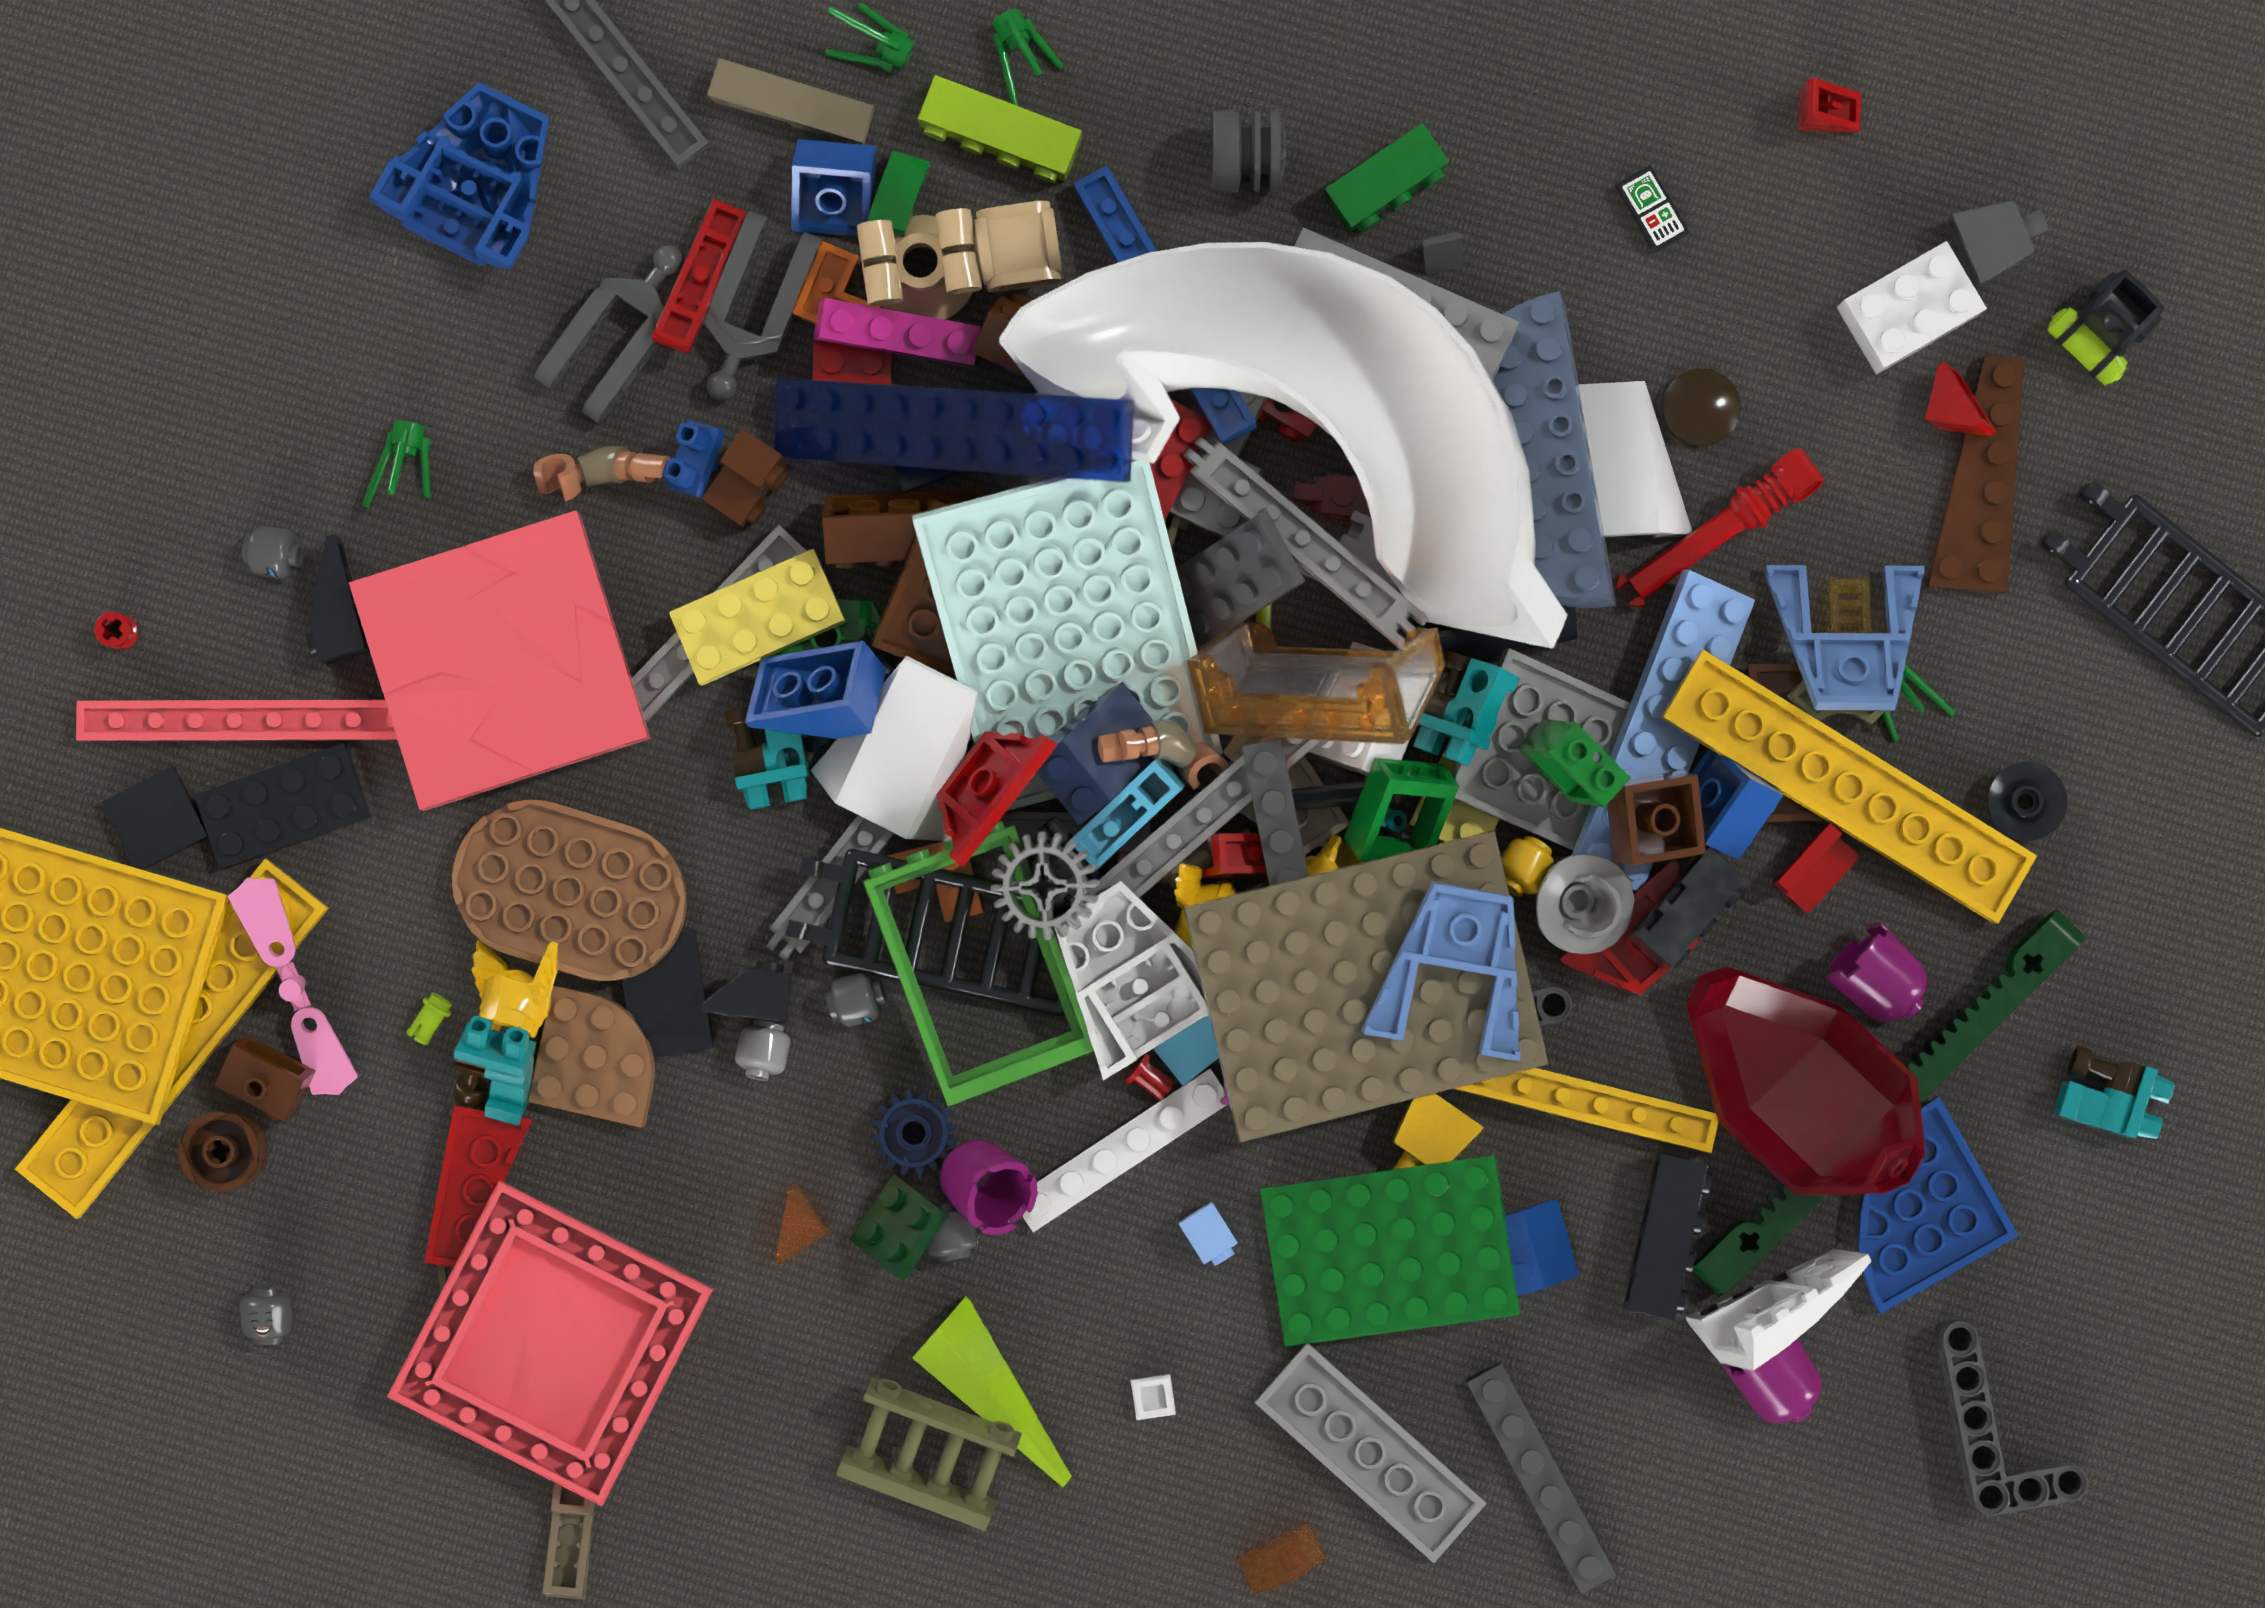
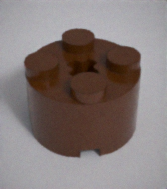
M237 1111L211 1112L196 1118L188 1126L182 1141H180L178 1157L180 1166L190 1181L204 1189L223 1192L247 1186L260 1175L267 1165L268 1143L260 1125L248 1114ZM222 1145H228L230 1148V1152L226 1154V1157H219L217 1155V1150L221 1149Z

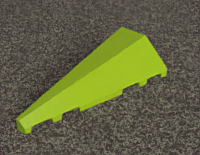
M965 1296L912 1358L981 1418L991 1422H1005L1012 1426L1014 1430L1021 1432L1022 1435L1017 1449L1060 1486L1064 1487L1071 1479V1473L1062 1461L1052 1440L1047 1435L1033 1407L1007 1362L1002 1357L971 1300Z

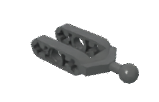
M752 210L748 212L744 219L704 321L705 326L726 353L720 370L712 373L706 382L708 394L717 401L729 400L735 394L737 382L734 375L740 360L772 356L779 353L795 318L793 310L821 243L824 241V239L810 233H803L761 336L728 324L769 225V217Z
M664 245L655 251L653 256L654 267L645 280L606 277L586 300L534 375L536 381L549 390H553L570 370L619 299L647 318L626 345L582 409V413L597 424L602 423L607 418L660 344L652 340L653 331L664 309L657 288L667 275L676 274L684 264L683 254L676 246Z

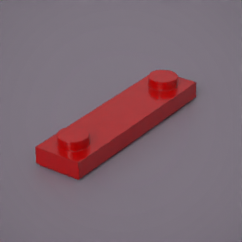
M713 198L653 331V341L689 355L708 313L712 297L748 212Z

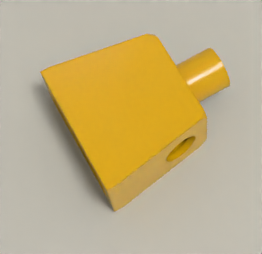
M1435 1093L1410 1099L1391 1140L1405 1150L1393 1169L1453 1161L1484 1127Z

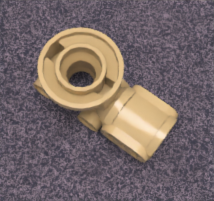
M1032 201L982 209L976 212L974 222H972L971 210L967 208L945 210L937 213L935 216L915 215L912 216L904 237L894 234L892 221L874 220L857 225L867 303L869 306H882L883 309L949 320L968 304L974 292L982 289L981 283L986 285L988 292H1005L1046 286L1061 281L1062 266L1054 211L1049 201ZM919 247L933 250L938 257L935 271L923 278L910 275L903 266L905 256L911 250Z

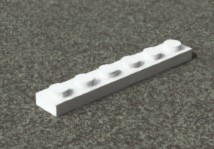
M1208 1069L1186 1085L1037 1182L1038 1195L1034 1209L1031 1212L1025 1211L1023 1214V1218L1032 1232H1035L1225 1107L1226 1105H1222L1220 1099L1225 1096L1224 1088L1212 1070Z

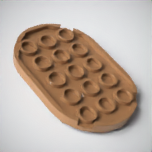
M516 801L508 803L506 806L482 817L464 837L453 865L452 889L455 903L458 905L467 927L479 940L499 952L539 965L549 943L554 941L558 943V970L593 981L611 982L625 980L640 975L654 967L669 953L676 943L686 917L687 893L683 875L673 856L659 841L635 827L549 801Z

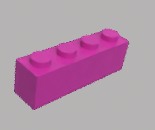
M824 298L819 301L813 339L970 367L975 364L976 354L972 352L979 337L981 326Z

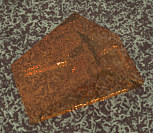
M789 1184L774 1263L777 1264L785 1263L831 1232V1229L801 1184Z
M1309 1523L1237 1557L1254 1594L1291 1583L1326 1560Z

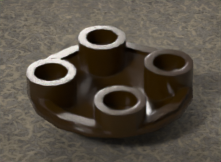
M1696 368L1682 373L1670 383L1662 399L1663 414L1668 428L1677 438L1683 440L1689 446H1708L1722 441L1734 430L1740 418L1741 401L1736 387L1725 375L1713 369Z

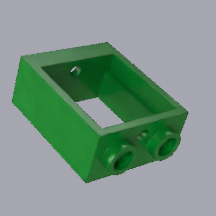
M1543 719L1517 747L1572 803L1605 807L1631 778L1577 722ZM1597 752L1600 758L1597 762H1594L1592 756Z
M1374 758L1344 839L1358 860L1363 862L1435 845L1438 842L1460 785L1444 764ZM1393 794L1426 797L1410 838L1377 836Z

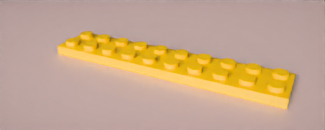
M1704 649L1698 652L1660 717L1663 721L1715 753L1735 761L1773 785L1780 793L1993 924L2000 922L2037 857L2031 851Z
M265 858L250 878H275L297 949L328 911L329 907L273 862ZM229 902L163 1115L278 973L277 967L270 966L262 960L231 902ZM278 941L272 942V951L276 954H283L285 951L284 945ZM70 1100L15 1170L74 1218L79 1219L155 1125Z

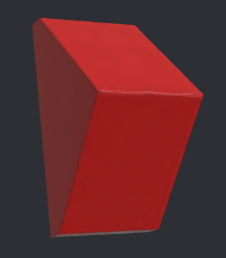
M1817 78L1808 79L1800 90L1798 130L1860 132L1861 93Z
M1945 361L1938 365L1925 420L1939 430L1990 437L1997 432L1960 372Z

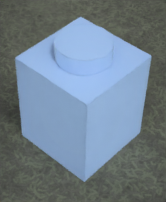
M1212 1201L1178 1222L1203 1264L1212 1261L1214 1266L1235 1254L1231 1247L1238 1244Z

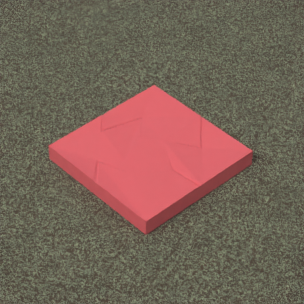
M577 510L349 582L419 810L426 811L651 739L584 524Z
M498 1181L387 1397L602 1506L613 1488L714 1288L504 1181Z

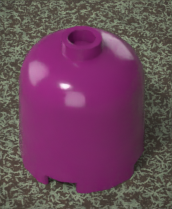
M1877 921L1865 928L1869 935L1857 944L1851 939L1841 949L1828 967L1834 973L1826 975L1825 979L1874 1021L1889 1023L1903 1016L1909 1019L1924 1004L1921 998L1927 988V972L1922 963L1882 922Z
M973 1139L964 1142L953 1149L943 1163L940 1174L943 1193L949 1203L971 1225L978 1228L984 1234L1001 1235L1013 1231L1017 1228L1015 1222L1023 1216L1025 1211L1031 1212L1034 1209L1038 1195L1035 1176L1030 1173L1025 1164L995 1143L983 1139Z
M1799 1338L1755 1370L1722 1364L1755 1413L1762 1420L1769 1423L1777 1424L1789 1421L1798 1423L1806 1419L1812 1413L1811 1408L1821 1395L1822 1379Z

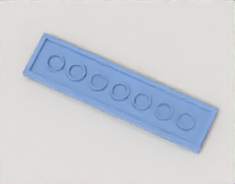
M1682 570L1610 755L1631 778L1675 771L1689 772L1700 743L1663 721L1660 717L1700 650L1704 649L1726 664H1731L1755 599L1691 570ZM1607 805L1605 807L1590 806L1572 855H1595L1613 862L1623 870L1630 880L1633 891H1638L1646 883L1653 862L1634 866L1614 862Z

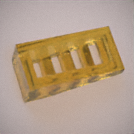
M1829 578L1828 633H1871L1869 579ZM1838 594H1860V600H1838ZM1839 610H1860V615H1839ZM1839 626H1860V631H1839Z

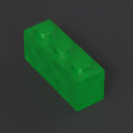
M1421 123L1326 187L1323 197L1349 235L1357 229L1364 233L1381 221L1378 215L1391 207L1395 212L1408 204L1413 199L1411 193L1422 185L1428 190L1446 177L1443 171L1447 169L1449 160L1424 124Z

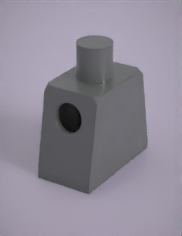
M2014 201L1957 212L1945 221L1965 272L1975 289L1980 288L2027 259L2035 252L2031 238L2048 231L2047 221L2041 210L2021 216Z

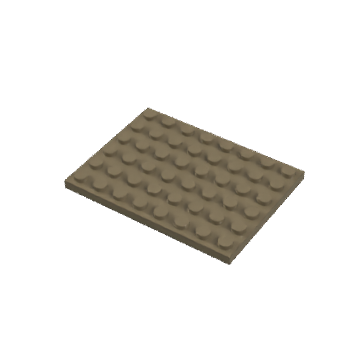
M1495 831L1451 840L1183 907L1238 1141L1244 1142L1549 1064L1515 917L1516 949H1514L1515 971H1517L1516 999L1517 1011L1519 1012L1518 1040L1519 1051H1521L1520 1061L1481 1055L1478 1052L1493 975L1419 962L1403 1041L1366 1035L1361 1032L1363 1024L1432 881L1509 895Z

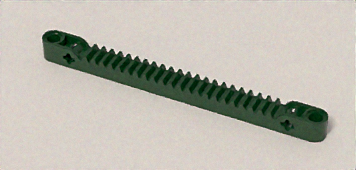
M2058 909L2053 910L2044 917L2009 952L2005 963L2007 975L1993 974L1991 976L1995 987L1982 985L1980 991L1983 998L1971 996L1968 1000L1972 1009L1960 1007L1957 1010L1961 1020L1956 1018H1948L1946 1020L1950 1031L1937 1029L1935 1035L1938 1042L1926 1040L1923 1043L1927 1054L1917 1051L1912 1054L1916 1065L1903 1062L1918 1077L1920 1103L2083 943L2086 937ZM2023 957L2035 958L2032 963L2035 971L2023 970L2026 965ZM1779 1184L1777 1188L1781 1197L1776 1198L1768 1195L1766 1200L1770 1208L1767 1210L1757 1206L1755 1211L1758 1220L1755 1223L1745 1220L1737 1221L1730 1225L1694 1261L1692 1271L1717 1297L1724 1295L1826 1195H1794L1784 1185ZM1741 1233L1747 1235L1754 1234L1751 1239L1754 1247L1751 1250L1744 1247L1739 1249V1246L1742 1244V1240L1739 1238Z

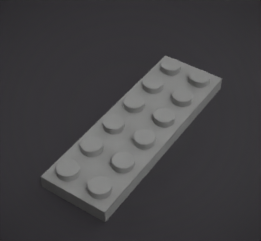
M1308 1343L1299 1350L1254 1401L1255 1404L1433 1563L1437 1561L1487 1504Z

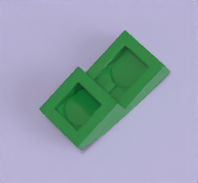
M892 151L867 222L890 220L892 221L894 234L904 237L915 212L917 198L927 177L930 162Z

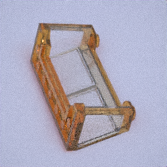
M1241 622L1187 660L1204 733L1401 745L1412 737L1445 668L1437 629H1414L1407 634L1405 646L1399 651L1277 646L1276 639L1271 630L1258 622Z

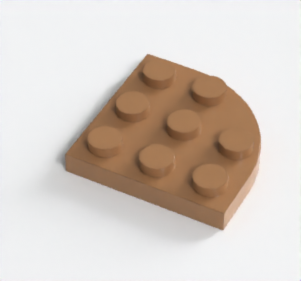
M557 985L553 986L550 1011L544 1023L528 1102L640 1128L645 1127L654 1087L655 1063L650 1042L648 1039L646 1040L641 1028L634 1020V1016L624 1007L604 996Z

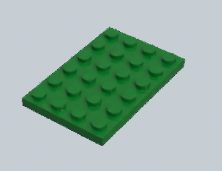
M1496 1154L1260 1189L1285 1347L1521 1314Z

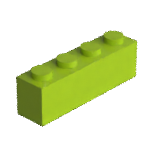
M937 75L933 78L918 117L920 127L925 128L923 132L925 135L943 142L946 141L947 137L961 142L960 147L972 154L982 155L983 151L996 155L998 156L997 162L1009 168L1019 169V166L1022 165L1035 170L1033 173L1035 177L1050 183H1055L1056 179L1066 182L1082 141V130Z

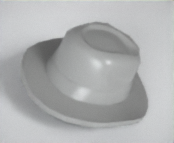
M1576 854L1561 859L1549 870L1537 893L1536 919L1542 935L1558 948L1570 953H1597L1612 946L1627 930L1632 917L1634 906L1632 884L1621 868L1602 857Z

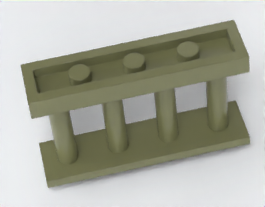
M872 1377L863 1401L874 1405L860 1447L855 1448L848 1445L836 1476L986 1531L997 1500L989 1498L987 1492L1002 1453L1014 1457L1022 1433L1014 1430L1012 1426L1005 1422H991L903 1389L892 1380H879ZM889 1411L912 1419L899 1457L894 1462L879 1457L875 1453ZM927 1425L949 1432L936 1472L931 1476L914 1470L912 1467ZM964 1439L987 1447L973 1487L969 1490L954 1485L949 1481Z

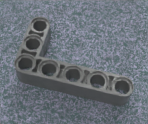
M1958 1319L1943 1321L1936 1331V1343L1966 1496L1970 1505L1983 1514L1997 1516L2071 1502L2082 1498L2089 1487L2088 1477L2080 1467L2069 1462L2056 1461L2005 1471L1978 1333L1971 1324ZM1961 1327L1965 1331L1966 1340L1961 1347L1953 1349L1948 1341L1949 1334L1953 1329ZM1964 1367H1970L1973 1371V1381L1969 1386L1960 1388L1956 1382L1957 1373ZM1977 1406L1981 1411L1980 1422L1976 1426L1967 1427L1964 1422L1965 1412L1969 1408ZM1986 1446L1989 1451L1987 1462L1982 1466H1975L1972 1462L1973 1451L1977 1447ZM2072 1471L2075 1477L2073 1486L2069 1490L2061 1491L2058 1486L2060 1475L2063 1472ZM2032 1478L2036 1484L2034 1494L2028 1498H2021L2019 1494L2021 1482ZM1987 1486H1994L1997 1491L1995 1501L1988 1506H1983L1980 1502L1981 1490Z

